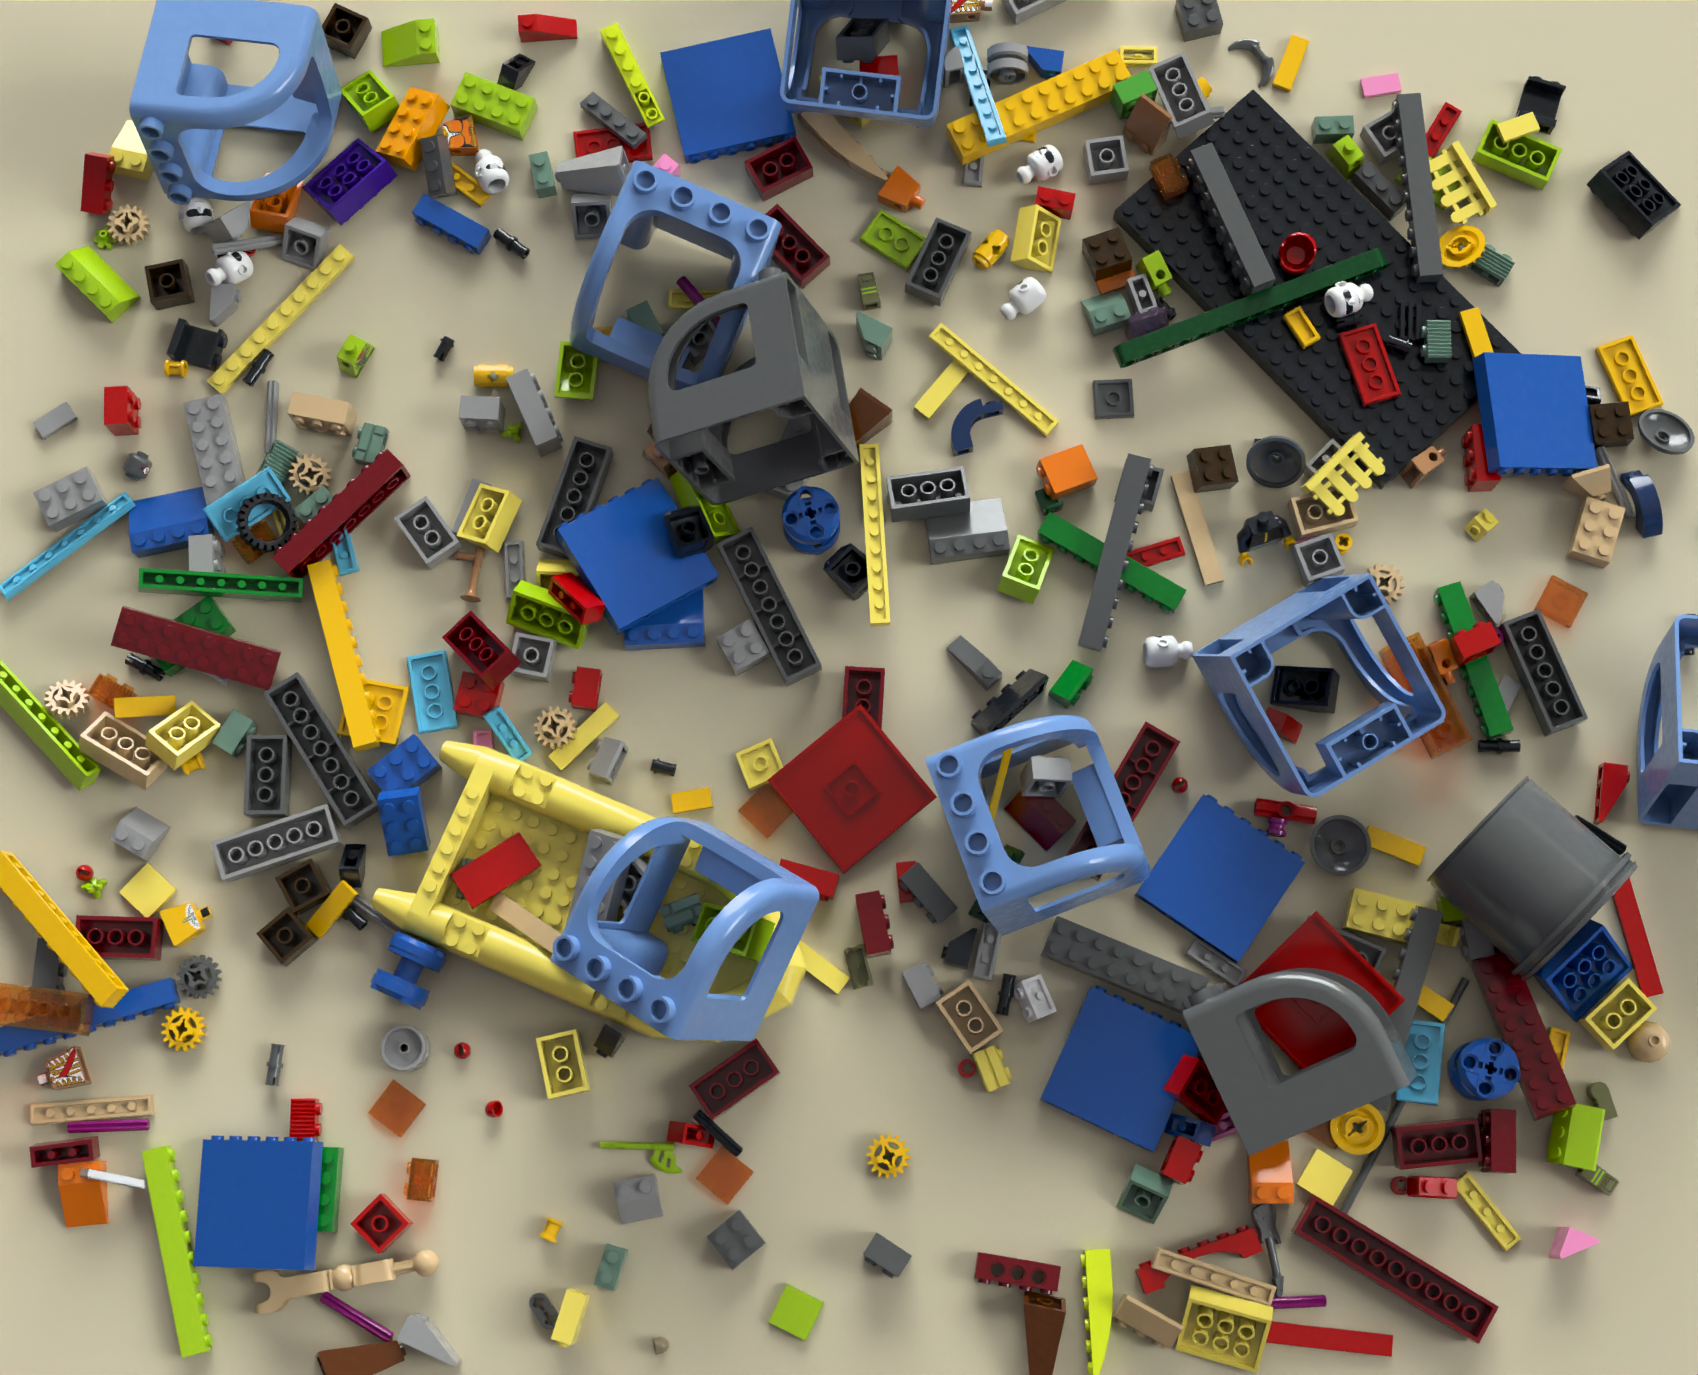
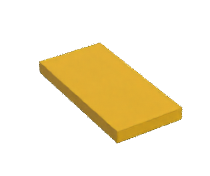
M1633 335L1595 349L1618 401L1629 402L1631 417L1644 413L1647 410L1658 408L1664 404Z

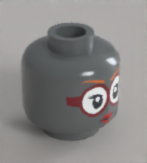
M138 451L137 454L130 453L123 465V470L126 472L125 475L136 481L145 479L152 467V462L148 459L149 455Z

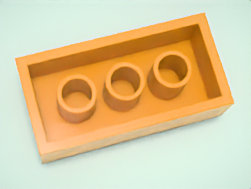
M410 87L375 151L386 159L389 164L416 171L423 158L420 139L435 136L450 106L439 94Z

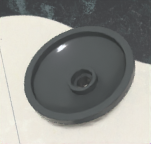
M1650 409L1642 413L1638 419L1640 435L1648 445L1657 451L1670 455H1679L1688 452L1694 444L1695 437L1690 426L1672 412L1662 409Z
M1268 436L1258 440L1249 449L1246 466L1250 476L1259 484L1270 488H1282L1295 483L1302 476L1306 466V457L1301 446L1294 440L1284 436Z
M1334 815L1325 818L1314 828L1310 837V852L1314 861L1322 870L1333 875L1343 876L1358 871L1364 866L1370 855L1371 841L1367 830L1359 821L1349 816ZM1335 844H1339L1341 846L1340 851L1335 849Z

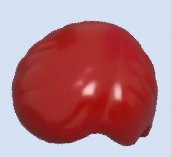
M1296 232L1290 234L1283 241L1278 251L1281 268L1289 274H1299L1306 271L1315 259L1317 253L1316 242L1307 233Z

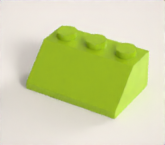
M1577 1103L1572 1109L1554 1114L1546 1162L1563 1167L1596 1171L1605 1109Z

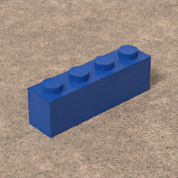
M426 194L422 195L412 211L417 224L423 227L425 225L430 227L431 231L435 234L446 236L455 245L459 243L466 251L472 254L475 252L480 255L492 237L488 228Z

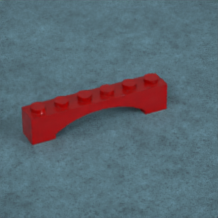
M1247 1225L1236 1228V1233L1231 1235L1228 1232L1216 1236L1217 1240L1209 1242V1239L1197 1243L1198 1247L1193 1249L1187 1246L1177 1250L1178 1254L1193 1259L1218 1252L1236 1253L1240 1255V1258L1244 1259L1263 1252L1254 1227L1248 1228ZM1150 1260L1138 1264L1140 1268L1135 1269L1144 1294L1165 1288L1164 1283L1171 1274L1152 1268Z

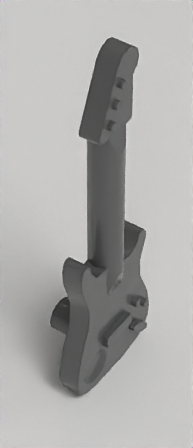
M1260 1204L1251 1210V1218L1258 1230L1259 1242L1264 1243V1240L1266 1242L1273 1275L1272 1283L1277 1287L1274 1296L1281 1297L1283 1294L1284 1276H1281L1274 1241L1276 1244H1281V1239L1276 1229V1208L1274 1204Z

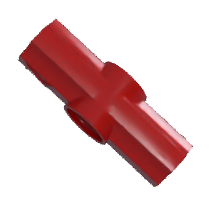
M1256 798L1254 816L1277 817L1292 822L1314 825L1317 807L1294 804L1289 801L1280 802ZM1281 807H1287L1290 815L1284 816L1281 813Z

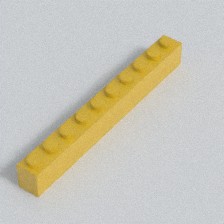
M330 559L307 565L353 748L358 753L379 747V740L382 737L379 728H375L374 721H377L374 709L371 710L369 705L372 702L370 692L365 689V684H368L366 675L361 673L360 666H363L360 654H356L355 648H358L355 636L352 637L350 630H353L352 621L350 618L347 619L346 612L349 609L346 600H342L341 594H344L342 583L337 581L336 576H340L336 564L333 565Z
M0 851L1 892L13 901L12 905L24 914L23 918L28 923L34 926L36 934L45 939L47 947L56 952L59 956L58 960L71 970L70 974L82 983V988L87 993L93 996L94 1003L101 1008H114L129 989L15 855Z

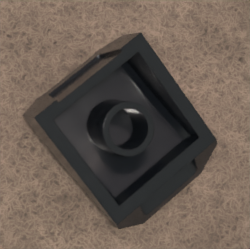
M687 506L668 511L663 515L666 530L676 557L683 559L691 555L705 553L713 547L715 537L700 506Z
M850 543L841 547L824 563L823 570L853 601L859 599L868 590L866 555Z

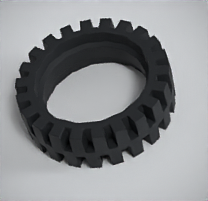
M271 493L257 494L245 501L237 513L236 520L237 532L240 533L241 540H244L247 546H251L252 549L259 550L260 552H272L289 542V538L296 533L295 530L298 525L296 524V521H298L297 516H295L296 512L291 508L290 502H286V499L279 497L278 494ZM262 503L276 506L285 518L283 534L277 540L271 542L256 538L248 526V516L251 510Z

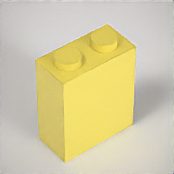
M574 1288L566 1290L551 1339L556 1340V1345L567 1348V1346L576 1343L591 1294Z

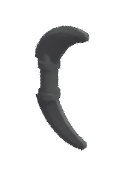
M1241 39L1228 47V51L1244 49L1251 51L1257 56L1263 68L1262 79L1258 86H1264L1271 79L1274 72L1273 58L1263 53L1260 49L1259 41Z

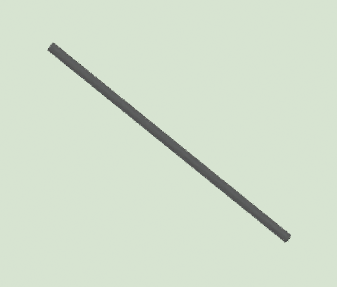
M1464 977L1461 978L1449 1001L1455 1006L1443 1021L1445 1027L1469 983V980ZM1396 1102L1386 1121L1382 1142L1375 1150L1370 1152L1340 1209L1345 1214H1348L1391 1132L1390 1126H1394L1406 1102Z

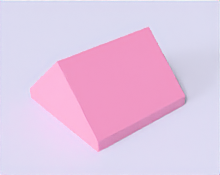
M1558 1227L1549 1256L1554 1259H1563L1600 1242L1597 1238L1571 1227Z

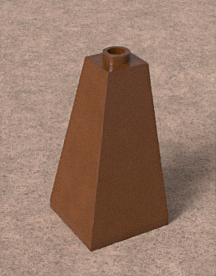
M860 388L849 404L857 449L859 444L866 443L892 422V409Z
M1024 1290V1316L1029 1375H1053L1066 1315L1065 1299Z
M396 1340L323 1350L315 1356L323 1375H375L403 1362L406 1351L403 1344H398Z

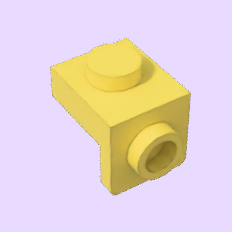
M1485 508L1464 527V530L1478 542L1499 521Z
M1440 923L1435 943L1456 947L1460 939V928Z

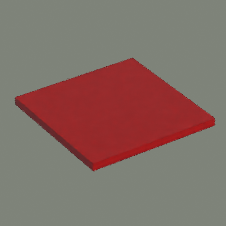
M861 704L767 780L843 873L848 871L937 798Z
M1317 910L1241 983L1243 984L1254 978L1287 969L1315 968L1330 971L1354 981L1381 1004L1388 1016L1406 1000ZM1281 998L1272 1000L1255 1009V1016L1262 1030L1301 1070L1356 1046V1036L1346 1020L1336 1011L1322 1003L1304 998Z

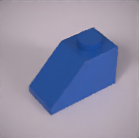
M1027 46L1028 62L1041 78L1048 80L1061 74L1064 51Z
M1171 1113L1164 1133L1172 1136L1180 1135L1197 1144L1210 1147L1216 1127L1199 1120Z

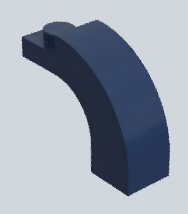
M977 399L967 404L958 413L951 432V447L954 456L973 452V443L970 435L971 428L982 419L1003 415L1002 401H990L983 406L981 399Z
M1640 470L1621 474L1620 481L1628 490L1634 502L1636 512L1635 528L1643 539L1661 535L1663 532L1662 509L1651 478L1648 474L1643 475Z

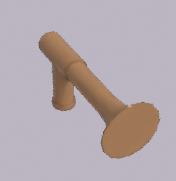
M476 547L474 554L459 551L456 553V560L473 561L469 588L465 595L460 596L462 600L477 603L481 601L476 594L484 549L481 547Z

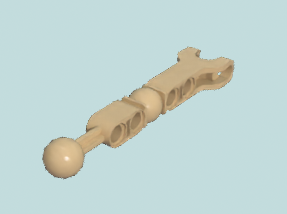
M422 1250L415 1255L414 1259L394 1262L393 1258L352 1266L342 1264L336 1269L291 1277L285 1276L283 1272L277 1269L252 1273V1282L266 1283L271 1290L268 1300L255 1306L256 1314L280 1311L291 1298L333 1290L348 1291L355 1286L395 1280L398 1274L416 1271L419 1275L428 1277L437 1271L439 1259L435 1252Z

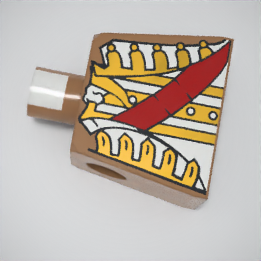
M953 0L950 23L979 21L981 10L992 11L993 0Z
M654 440L643 450L642 456L668 480L677 472L672 465L668 467L670 463L656 450Z
M1431 446L1413 458L1399 474L1412 489L1442 465L1444 458L1447 457V452L1442 447L1436 449Z
M78 1046L70 1047L46 1061L47 1072L38 1075V1081L41 1086L51 1083L54 1090H64L92 1084L81 1047Z

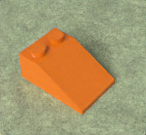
M303 180L280 194L254 200L250 209L251 228L284 234L285 224L296 216L304 183Z
M1282 1141L1250 1156L1247 1153L1248 1204H1294L1289 1141Z
M98 1160L59 1164L58 1186L66 1227L109 1223L107 1182L80 1176L81 1168L107 1172L106 1161Z

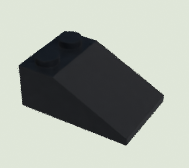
M1276 666L1270 704L1316 713H1335L1340 675L1334 668Z

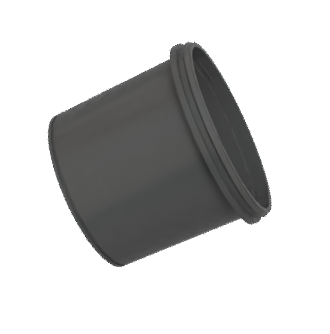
M1528 776L1510 791L1427 879L1444 898L1516 965L1511 970V973L1514 976L1519 974L1521 979L1526 981L1538 972L1600 910L1638 867L1636 861L1632 862L1630 860L1632 855L1629 852L1620 857L1532 779L1529 780Z

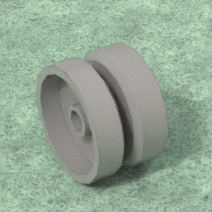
M1002 42L994 44L987 49V78L989 81L1001 85H1013L1021 83L1028 78V49L1026 46L1015 42Z
M399 1025L390 1029L385 1034L381 1042V1054L384 1061L390 1067L400 1071L412 1072L421 1068L427 1062L430 1055V1043L428 1037L421 1030L409 1025ZM406 1044L408 1046V1050L406 1052H403V1050H405L404 1045Z

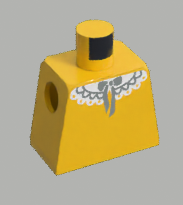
M186 903L159 911L173 946L177 948L183 947L205 932L206 926L203 921L213 916L208 905L198 910L194 903Z

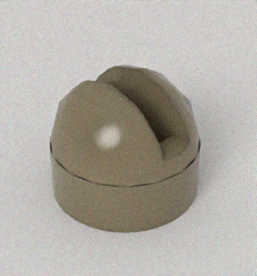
M664 1337L653 1338L656 1355L666 1352L669 1347L667 1339Z

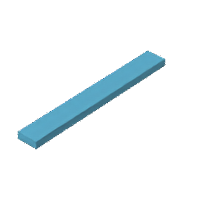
M968 25L950 29L954 48L959 46L964 63V77L987 145L990 147L1007 142L1006 135Z
M126 492L122 493L1 583L0 591L3 596L9 601L134 508L136 505Z

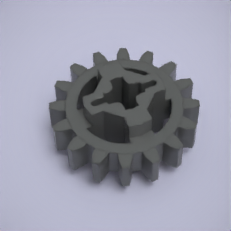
M193 955L192 961L185 959L186 965L179 966L182 972L176 973L177 976L181 977L177 984L183 985L180 991H187L186 996L188 997L193 994L194 999H198L199 995L206 999V993L213 995L212 989H219V986L216 984L217 981H222L218 977L222 970L216 969L219 964L216 962L212 963L213 958L208 957L206 959L204 955H200L199 959ZM196 964H201V965H199L197 968H194V969L191 968V967H193V966L196 965ZM210 970L212 973V979H210L209 975ZM193 973L200 974L205 981L198 980ZM204 985L207 986L206 988H204V989H202V990H197V989H200L201 986H204Z

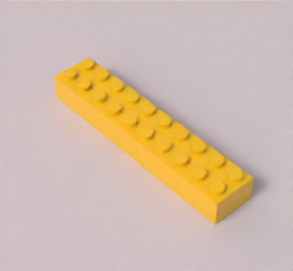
M1116 49L996 102L995 106L1006 135L1007 142L988 147L976 111L946 124L945 134L963 166L966 163L979 159L981 156H986L1034 133H1038L1110 101L1113 85L1130 78L1131 75Z

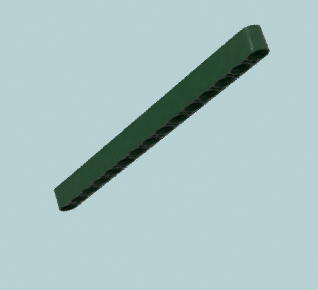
M1375 248L1124 342L1112 350L1120 368H1125L1325 293L1330 288L1335 287V284L1345 281L1351 283L1378 273L1387 268L1388 265L1381 249Z

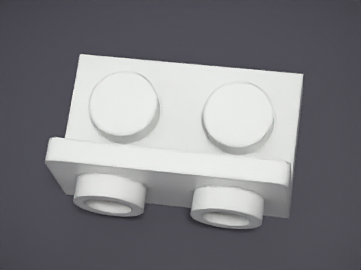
M1041 974L1014 985V996L1019 1001L1022 1014L1028 1023L1057 1012Z

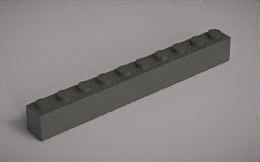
M1421 93L1398 94L1395 101L1392 102V113H1395L1396 118L1394 120V131H1397L1398 134L1396 148L1400 150L1398 165L1402 167L1400 181L1401 185H1404L1405 191L1403 192V203H1406L1407 210H1405V220L1409 223V228L1407 229V238L1411 240L1409 254L1410 258H1413L1414 263L1412 265V276H1415L1416 283L1440 281L1443 276V267Z
M1128 453L1080 634L1079 647L1101 652L1102 647L1106 648L1109 636H1105L1106 630L1112 627L1114 617H1110L1111 611L1117 608L1119 598L1115 597L1116 592L1122 589L1124 579L1120 578L1121 573L1127 570L1129 560L1125 559L1126 554L1132 551L1134 541L1130 540L1131 535L1137 532L1139 522L1135 521L1136 516L1142 513L1144 503L1140 502L1142 495L1146 496L1149 484H1145L1147 476L1151 477L1154 465H1150V458Z
M1416 905L1415 909H1411L1409 920H1411L1410 928H1406L1403 940H1406L1404 948H1401L1398 954L1400 963L1398 968L1394 969L1392 975L1394 980L1393 987L1406 999L1389 1016L1404 1047L1407 1043L1443 916L1442 912ZM1392 1093L1369 1104L1377 1109L1387 1111Z

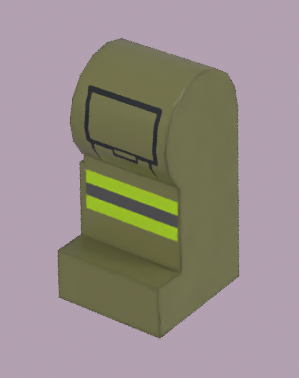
M874 273L859 274L858 282L863 311L881 308Z
M1602 1082L1589 1084L1586 1090L1587 1095L1592 1100L1594 1107L1605 1109L1604 1120L1618 1117L1607 1085Z
M1596 1165V1171L1578 1169L1575 1173L1577 1177L1608 1196H1611L1619 1183L1616 1178L1606 1173L1598 1165Z

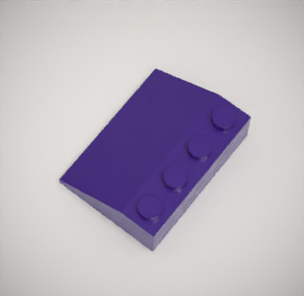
M357 138L302 188L332 219L342 226L398 175L386 159Z

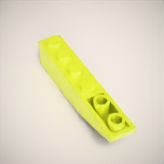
M618 23L601 29L602 41L646 126L650 128L665 121Z
M1110 1249L1083 1250L1084 1254H1080L1081 1267H1085V1276H1082L1081 1280L1082 1288H1086V1297H1083V1308L1087 1310L1088 1318L1084 1319L1085 1331H1089V1340H1086V1353H1090L1091 1360L1087 1362L1088 1375H1099L1110 1335L1113 1305Z

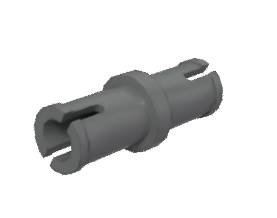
M271 1043L270 1059L266 1065L268 1066L265 1085H279L285 1045Z

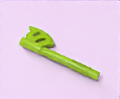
M600 1141V1148L654 1150L655 1152L649 1160L657 1169L669 1174L682 1172V1169L676 1165V1155L672 1152L674 1151L675 1143ZM661 1151H664V1157L660 1162L658 1161V1159L660 1157ZM668 1158L671 1159L670 1167L666 1166Z

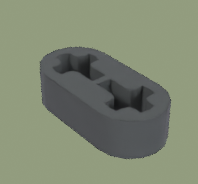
M534 1294L529 1300L530 1308L544 1328L554 1329L559 1315L558 1311L545 1294ZM536 1297L544 1299L542 1303L545 1308L544 1311L540 1306H534ZM545 1312H548L550 1316H556L554 1325L546 1323L548 1317Z

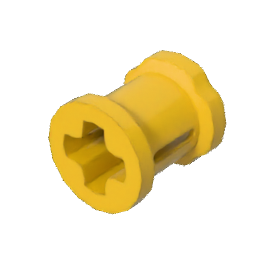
M166 359L164 363L165 376L181 375L182 377H187V361L174 362Z
M1340 533L1335 538L1340 555L1345 554L1353 543L1351 536L1347 533ZM1339 542H1340V543H1343V542H1344V543H1345V546H1344V545H1341V546H1340L1338 543H1339Z
M200 752L181 765L186 776L190 775L192 771L206 769L204 758Z
M547 1217V1223L539 1236L556 1243L557 1240L555 1238L564 1223Z

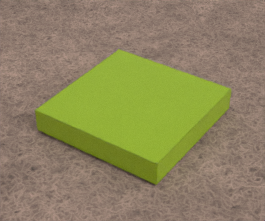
M786 1284L769 1323L806 1341L824 1302Z

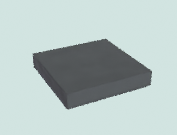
M1132 379L1093 380L1095 420L1134 418Z

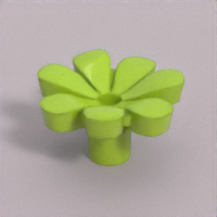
M104 226L103 230L97 229L96 234L98 236L93 237L94 243H98L97 246L101 250L105 246L107 250H112V243L117 244L119 242L113 240L107 226Z
M522 421L515 424V426L513 424L509 425V430H505L500 434L502 438L512 437L515 442H519L522 439L519 434L520 428L523 427Z
M97 878L90 879L91 883L85 882L80 886L82 891L92 893L93 898L98 899L101 897L100 890L108 885V880L103 878L97 881Z

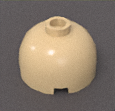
M1645 1021L1627 1037L1626 1044L1635 1059L1651 1063L1660 1060L1667 1054L1670 1048V1037L1663 1026L1656 1022Z

